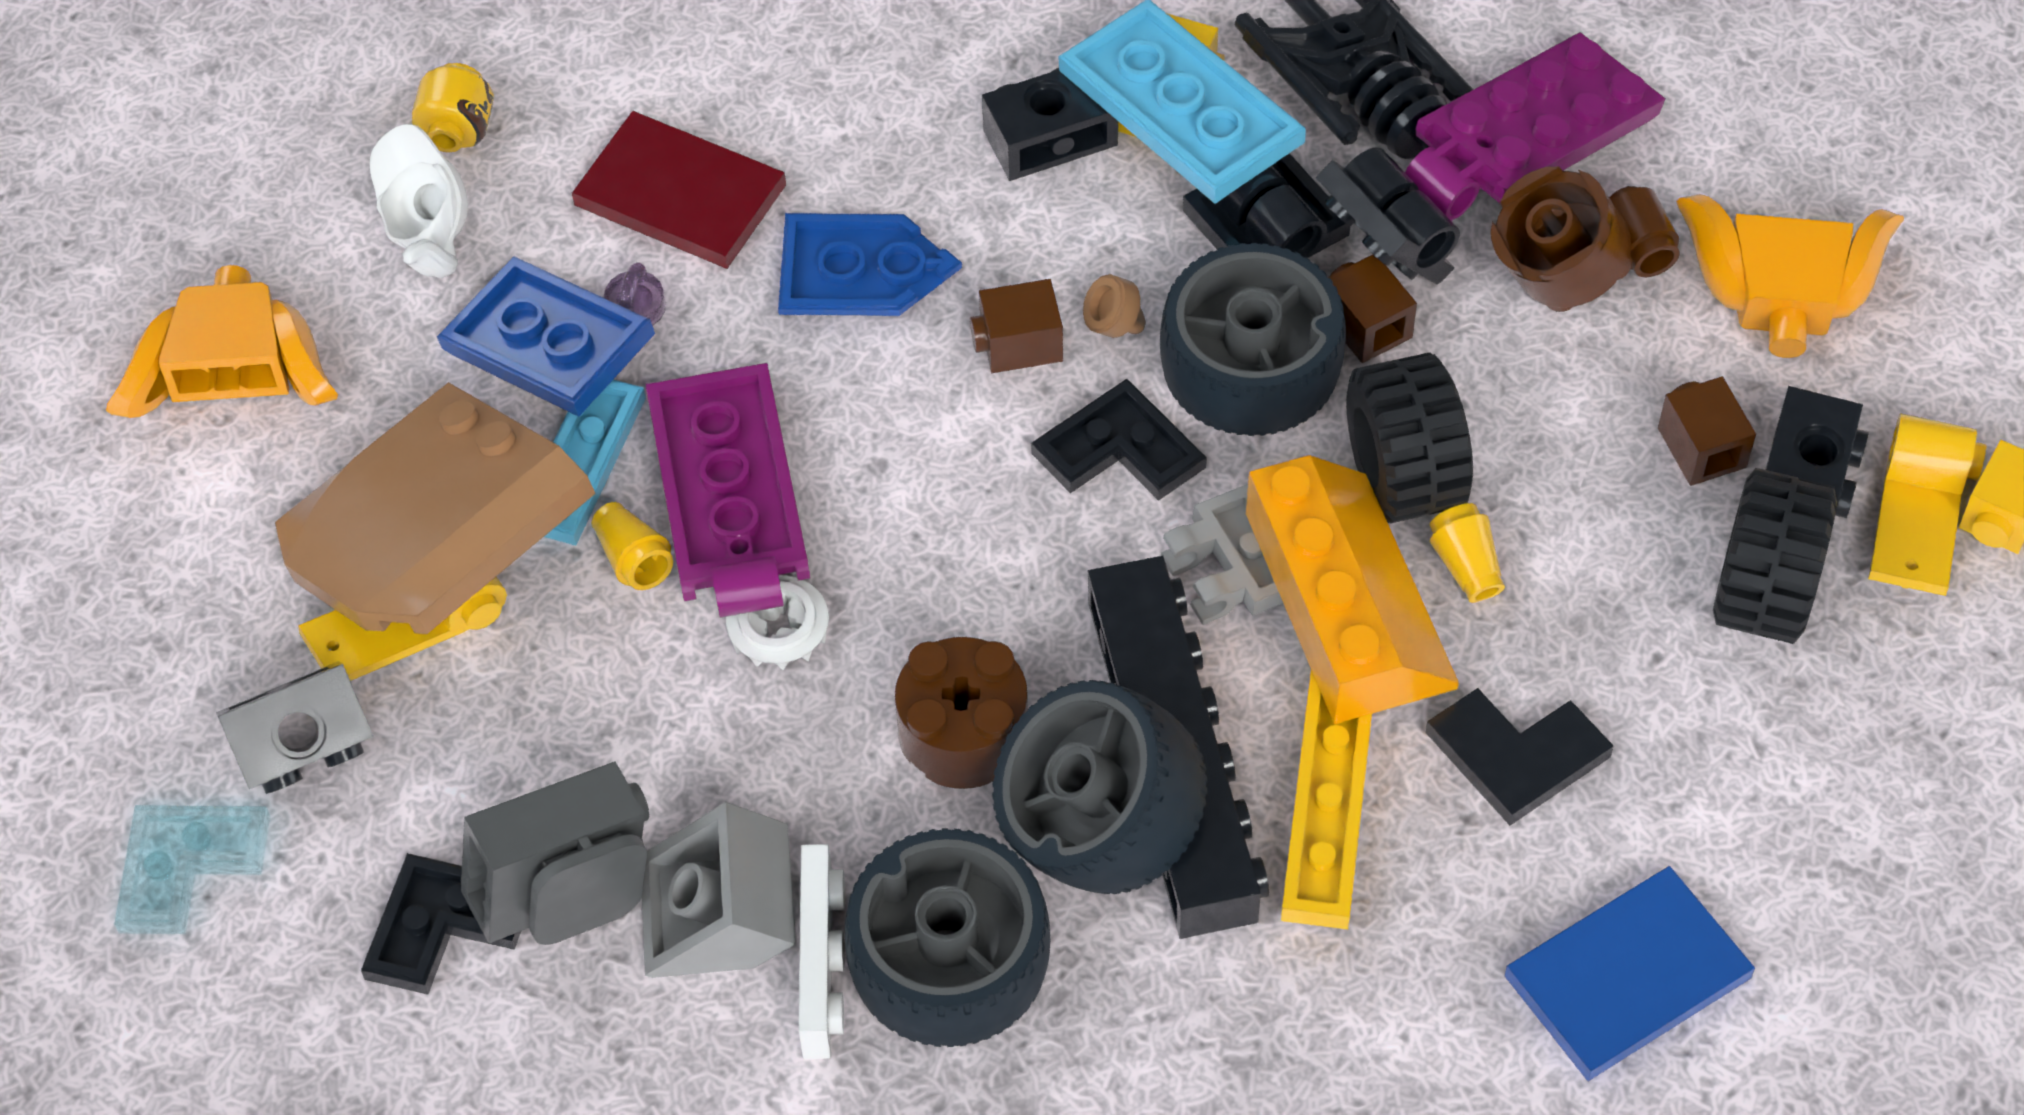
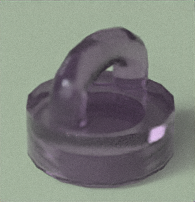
M633 263L627 272L620 273L611 279L605 288V299L650 319L652 326L659 322L665 313L666 300L662 284L653 274L647 273L642 263Z

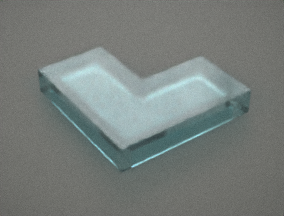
M135 805L114 922L118 933L186 934L195 874L261 875L270 821L267 807Z

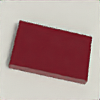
M632 111L575 187L572 197L574 206L728 269L785 188L786 178L785 172Z

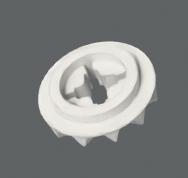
M778 575L784 606L726 617V627L736 654L743 653L748 656L756 667L763 662L775 663L784 670L790 661L799 658L809 661L812 650L819 643H825L829 613L823 596L813 585L805 580L798 581L797 577ZM788 607L789 625L792 629L781 627L776 635L772 634L771 638H768L767 622L764 620L776 621L780 614L785 613Z

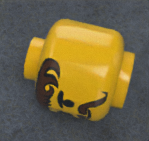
M448 63L428 71L420 81L412 109V125L419 126L424 130L438 150L442 152H456L460 148L476 146L486 135L493 108L494 93L482 75L476 69L466 64Z

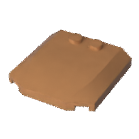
M448 382L275 522L284 564L296 584L365 630L385 631L391 622L409 623L414 633L428 634L596 493L588 476L559 445Z

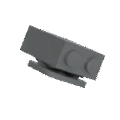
M616 761L464 817L461 892L488 943L528 928L537 943L542 945L558 943L615 921L629 913L640 902L643 894L647 862V849L644 846L642 836L644 822L649 819V808L639 785L635 782L628 784Z

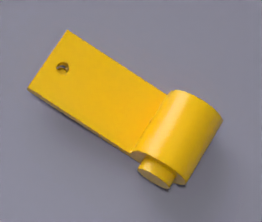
M1903 413L1899 414L1888 455L1868 579L1901 586L1905 589L1911 588L1946 596L1949 588L1961 496L1967 479L1979 480L1987 445L1976 442L1977 429Z
M496 576L428 634L414 633L409 623L391 622L385 631L365 630L336 610L298 625L299 634L320 668L340 661L343 663L350 681L469 629L478 630L489 626L501 614L507 593Z

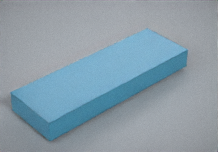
M613 379L579 417L567 412L553 443L559 445L588 476L596 494L544 537L577 545L646 399L644 387Z

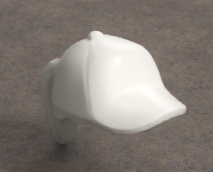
M412 124L397 126L387 132L377 142L370 156V174L376 192L377 209L382 216L388 238L399 246L406 248L402 253L403 261L422 275L444 278L454 273L458 265L453 240L460 234L467 219L468 200L466 189L458 170L441 154L424 130Z

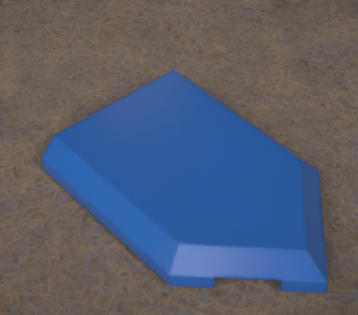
M785 213L778 313L779 315L900 316L962 268V262L948 250H940L921 234V228L905 214Z

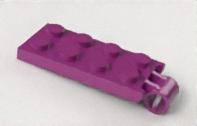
M1579 32L1420 118L1415 129L1416 136L1430 147L1425 148L1411 161L1405 173L1417 184L1419 190L1423 191L1452 221L1467 211L1475 201L1480 188L1499 203L1509 187L1524 175L1544 167L1560 166L1564 171L1651 121L1660 114L1666 98L1645 83L1640 76L1631 72L1609 55L1596 42Z
M762 363L646 384L684 601L697 599L695 590L714 587L720 618L783 607L778 575L796 572L799 581L810 579V571L768 364Z

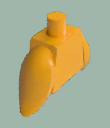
M1697 194L1681 197L1676 201L1689 228L1704 281L1713 296L1725 307L1737 311L1739 324L1742 328L1769 331V351L1773 355L1782 358H1793L1804 354L1806 351L1807 334H1827L1832 319L1850 316L1866 301L1880 272L1889 241L1904 221L1902 215L1879 209L1866 217L1852 238L1853 223L1736 214L1734 223H1732L1731 218L1722 206L1709 196Z
M227 265L217 269L214 285L185 288L180 292L176 306L160 313L148 325L135 346L121 383L107 403L106 411L111 415L121 417H141L156 409L168 398L169 394L172 402L288 395V379L300 399L309 405L316 406L336 400L338 394L324 374L313 334L300 312L287 302L277 299L273 300L268 285L262 282L251 283V275L245 268L237 265Z

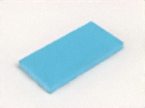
M1145 0L1058 56L1059 71L1213 203H1217L1305 143L1306 128L1151 0Z

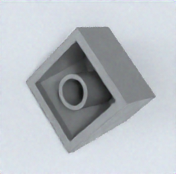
M725 802L647 851L642 894L645 976L656 978L754 969L796 944L787 823Z

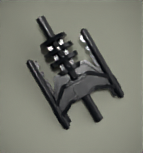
M1284 0L1308 25L1304 28H1272L1262 18L1254 19L1249 13L1239 14L1236 17L1234 25L1243 35L1242 39L1261 60L1268 62L1343 145L1355 143L1360 124L1351 115L1341 112L1342 105L1338 101L1328 98L1329 92L1336 96L1346 93L1350 104L1354 105V111L1362 125L1368 127L1371 135L1378 142L1387 145L1388 150L1403 159H1410L1416 157L1425 148L1430 147L1416 136L1415 129L1418 120L1447 104L1446 100L1439 96L1438 90L1433 83L1443 86L1442 93L1451 102L1474 90L1400 13L1401 9L1393 0H1355L1362 7L1359 12L1344 13L1331 17L1316 0ZM1409 58L1420 70L1423 69L1430 73L1429 79L1422 76L1421 71L1410 63Z

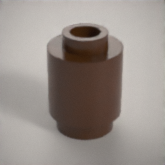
M1627 186L1617 190L1609 198L1629 228L1631 237L1630 254L1632 257L1631 270H1634L1637 276L1644 278L1653 277L1667 271L1677 262L1680 256L1678 249L1679 236L1655 191L1648 187Z

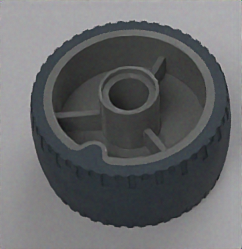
M1242 243L1235 246L1229 245L1226 248H1218L1216 251H1210L1207 255H1202L1197 261L1190 263L1189 267L1185 268L1180 276L1178 275L1168 293L1160 329V355L1166 383L1175 400H1178L1179 405L1188 414H1192L1196 420L1202 421L1205 425L1212 426L1216 430H1223L1225 433L1230 434L1236 433L1237 435L1264 436L1270 433L1271 435L1276 434L1279 431L1284 432L1291 427H1297L1300 423H1304L1308 418L1313 417L1328 402L1339 379L1344 360L1346 327L1341 297L1338 295V290L1336 286H1333V281L1327 277L1323 270L1319 269L1317 264H1313L1310 259L1302 257L1297 252H1291L1290 249L1257 243Z
M1083 680L1078 681V683L1072 682L1067 684L1068 686L1058 687L1057 690L1047 693V696L1038 699L1036 704L1031 705L1028 711L1022 714L1018 723H1015L1012 727L1011 733L1007 735L1006 742L1000 750L1001 754L997 758V767L994 770L995 778L992 783L994 788L992 799L994 800L993 809L996 812L995 818L999 823L1000 831L1004 834L1003 837L1010 843L1009 845L1023 859L1044 874L1069 886L1094 893L1121 894V892H1131L1132 889H1140L1143 885L1152 883V880L1160 878L1162 873L1168 871L1175 862L1177 863L1181 854L1187 850L1190 841L1192 842L1196 830L1198 831L1199 822L1204 813L1203 808L1206 805L1205 796L1207 794L1204 758L1199 751L1198 744L1194 741V737L1171 713L1149 698L1128 688L1105 681L1089 680L1087 682Z
M942 828V830L931 829L928 832H917L916 835H908L903 840H897L892 846H887L883 849L881 854H877L873 861L866 865L865 871L861 872L858 881L854 884L845 919V950L850 974L863 1003L871 1014L876 1016L878 1021L889 1030L897 1032L903 1038H908L913 1042H921L923 1045H934V1047H941V1045L961 1047L969 1043L976 1044L979 1041L988 1040L993 1035H998L1006 1028L1011 1027L1014 1021L1019 1020L1027 1012L1031 1002L1035 1001L1046 975L1051 939L1049 915L1044 896L1036 877H1034L1032 870L1026 865V862L1019 858L1016 852L1009 850L1007 845L997 842V839L988 838L982 833L976 834L971 830L962 831L954 828V830ZM948 928L959 930L954 934L948 935L936 933L939 930Z

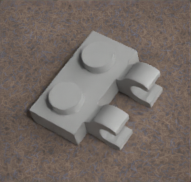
M1248 484L1194 505L1192 517L1194 523L1176 527L1166 532L1163 537L1170 549L1161 552V556H1164L1166 566L1172 576L1195 568L1211 553L1215 555L1224 570L1221 573L1205 576L1193 585L1199 598L1192 600L1190 605L1202 625L1227 615L1241 602H1244L1252 616L1283 604L1246 516Z

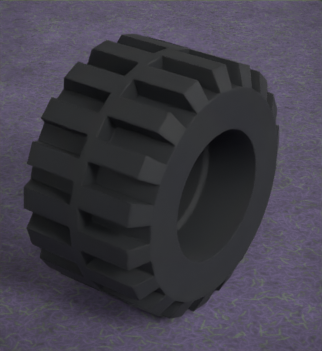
M1428 352L1355 368L1351 373L1346 395L1347 423L1357 471L1367 475L1387 522L1390 524L1440 513L1451 507L1467 504L1473 481V455L1470 434L1459 393L1452 377L1435 354Z
M1755 468L1746 478L1714 601L1713 614L1716 625L1794 644L1806 629L1831 538L1837 509V496L1834 486L1760 468Z

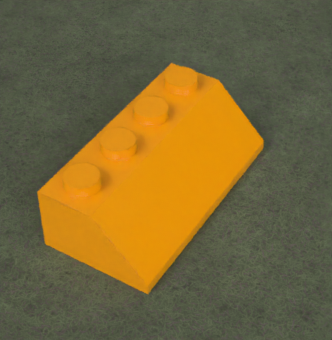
M1312 455L1249 471L1246 516L1334 725L1457 690L1459 681L1367 475Z

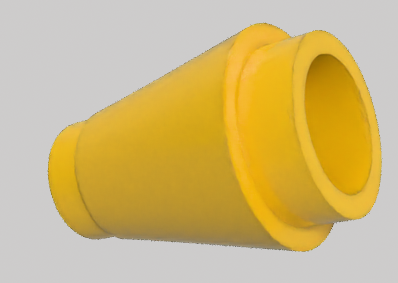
M619 502L607 503L595 512L591 521L592 528L596 532L619 582L632 586L636 590H648L659 585L667 578L673 567V556L671 555L670 542L664 536L625 509Z
M1473 503L1451 507L1435 516L1429 524L1433 533L1429 542L1463 592L1466 593L1469 602L1476 603L1500 594L1505 586L1501 579L1502 575L1489 517L1485 514H1480L1476 504Z

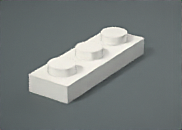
M828 844L801 845L799 1036L803 1059L831 1058V1034H844L843 992L831 993L832 972L844 971L845 964L843 930H832V910L845 909V879L843 869L832 870Z

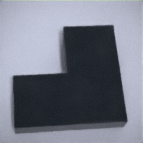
M1125 379L1031 443V454L1069 493H1072L1119 461L1159 501L1204 470L1207 464V457L1128 379Z
M1479 688L1428 720L1425 731L1509 826L1611 758L1614 745L1571 700L1522 733H1519Z
M407 853L361 972L364 980L428 995L451 935L515 950L521 931L488 943L461 892L462 866Z

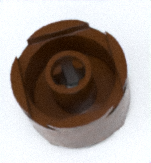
M1560 166L1537 169L1524 175L1512 184L1499 202L1502 209L1496 225L1492 221L1490 232L1495 253L1523 290L1531 298L1547 305L1548 308L1556 312L1570 310L1572 307L1583 305L1600 297L1617 280L1625 277L1632 266L1630 254L1631 237L1628 225L1600 183L1589 173L1578 170L1580 173L1563 171Z
M952 637L936 642H922L915 646L899 674L895 687L898 736L902 753L910 764L912 762L915 767L925 773L927 779L937 785L956 789L981 787L993 782L995 778L994 770L997 767L996 762L1001 754L1002 745L1005 744L1006 737L1013 730L1014 724H1017L1022 714L1028 711L1026 679L1019 664L1014 659L1011 649L1002 642H989L973 637Z

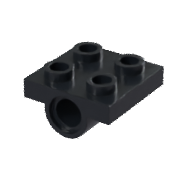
M1370 148L1360 153L1346 167L1332 160L1317 175L1316 179L1331 194L1325 201L1326 205L1347 225L1352 226L1355 223L1367 235L1362 240V243L1382 263L1387 266L1392 263L1411 280L1420 274L1435 284L1441 283L1454 270L1455 267L1446 258L1458 243L1460 237L1459 228L1423 191L1419 190L1417 184L1382 148Z
M1290 153L1217 203H1213L1198 189L1183 196V212L1216 249L1242 243L1268 244L1269 246H1280L1283 249L1287 248L1291 252L1301 254L1304 258H1310L1350 235V226L1342 221L1326 205L1325 201L1329 196Z

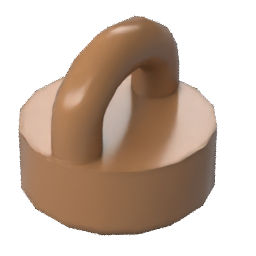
M1112 274L1098 278L1087 291L1083 303V316L1087 327L1093 332L1111 338L1121 337L1127 332L1131 334L1141 333L1145 328L1146 320L1140 307L1141 297L1137 286L1130 280Z

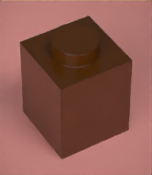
M1373 254L1356 263H1345L1328 276L1333 281V286H1336L1338 295L1341 297L1346 327L1345 343L1361 363L1413 338L1417 302L1390 269Z
M1051 278L979 290L980 315L970 317V329L975 352H987L991 374L1063 362V325Z
M1723 376L1702 383L1696 381L1687 382L1665 395L1658 430L1690 486L1747 468L1756 432Z

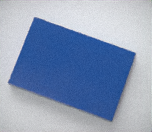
M513 256L443 329L437 338L441 348L453 356L579 417L655 335V331L650 319Z
M1669 865L1508 964L1504 976L1585 1079L1590 1081L1750 980L1755 967Z

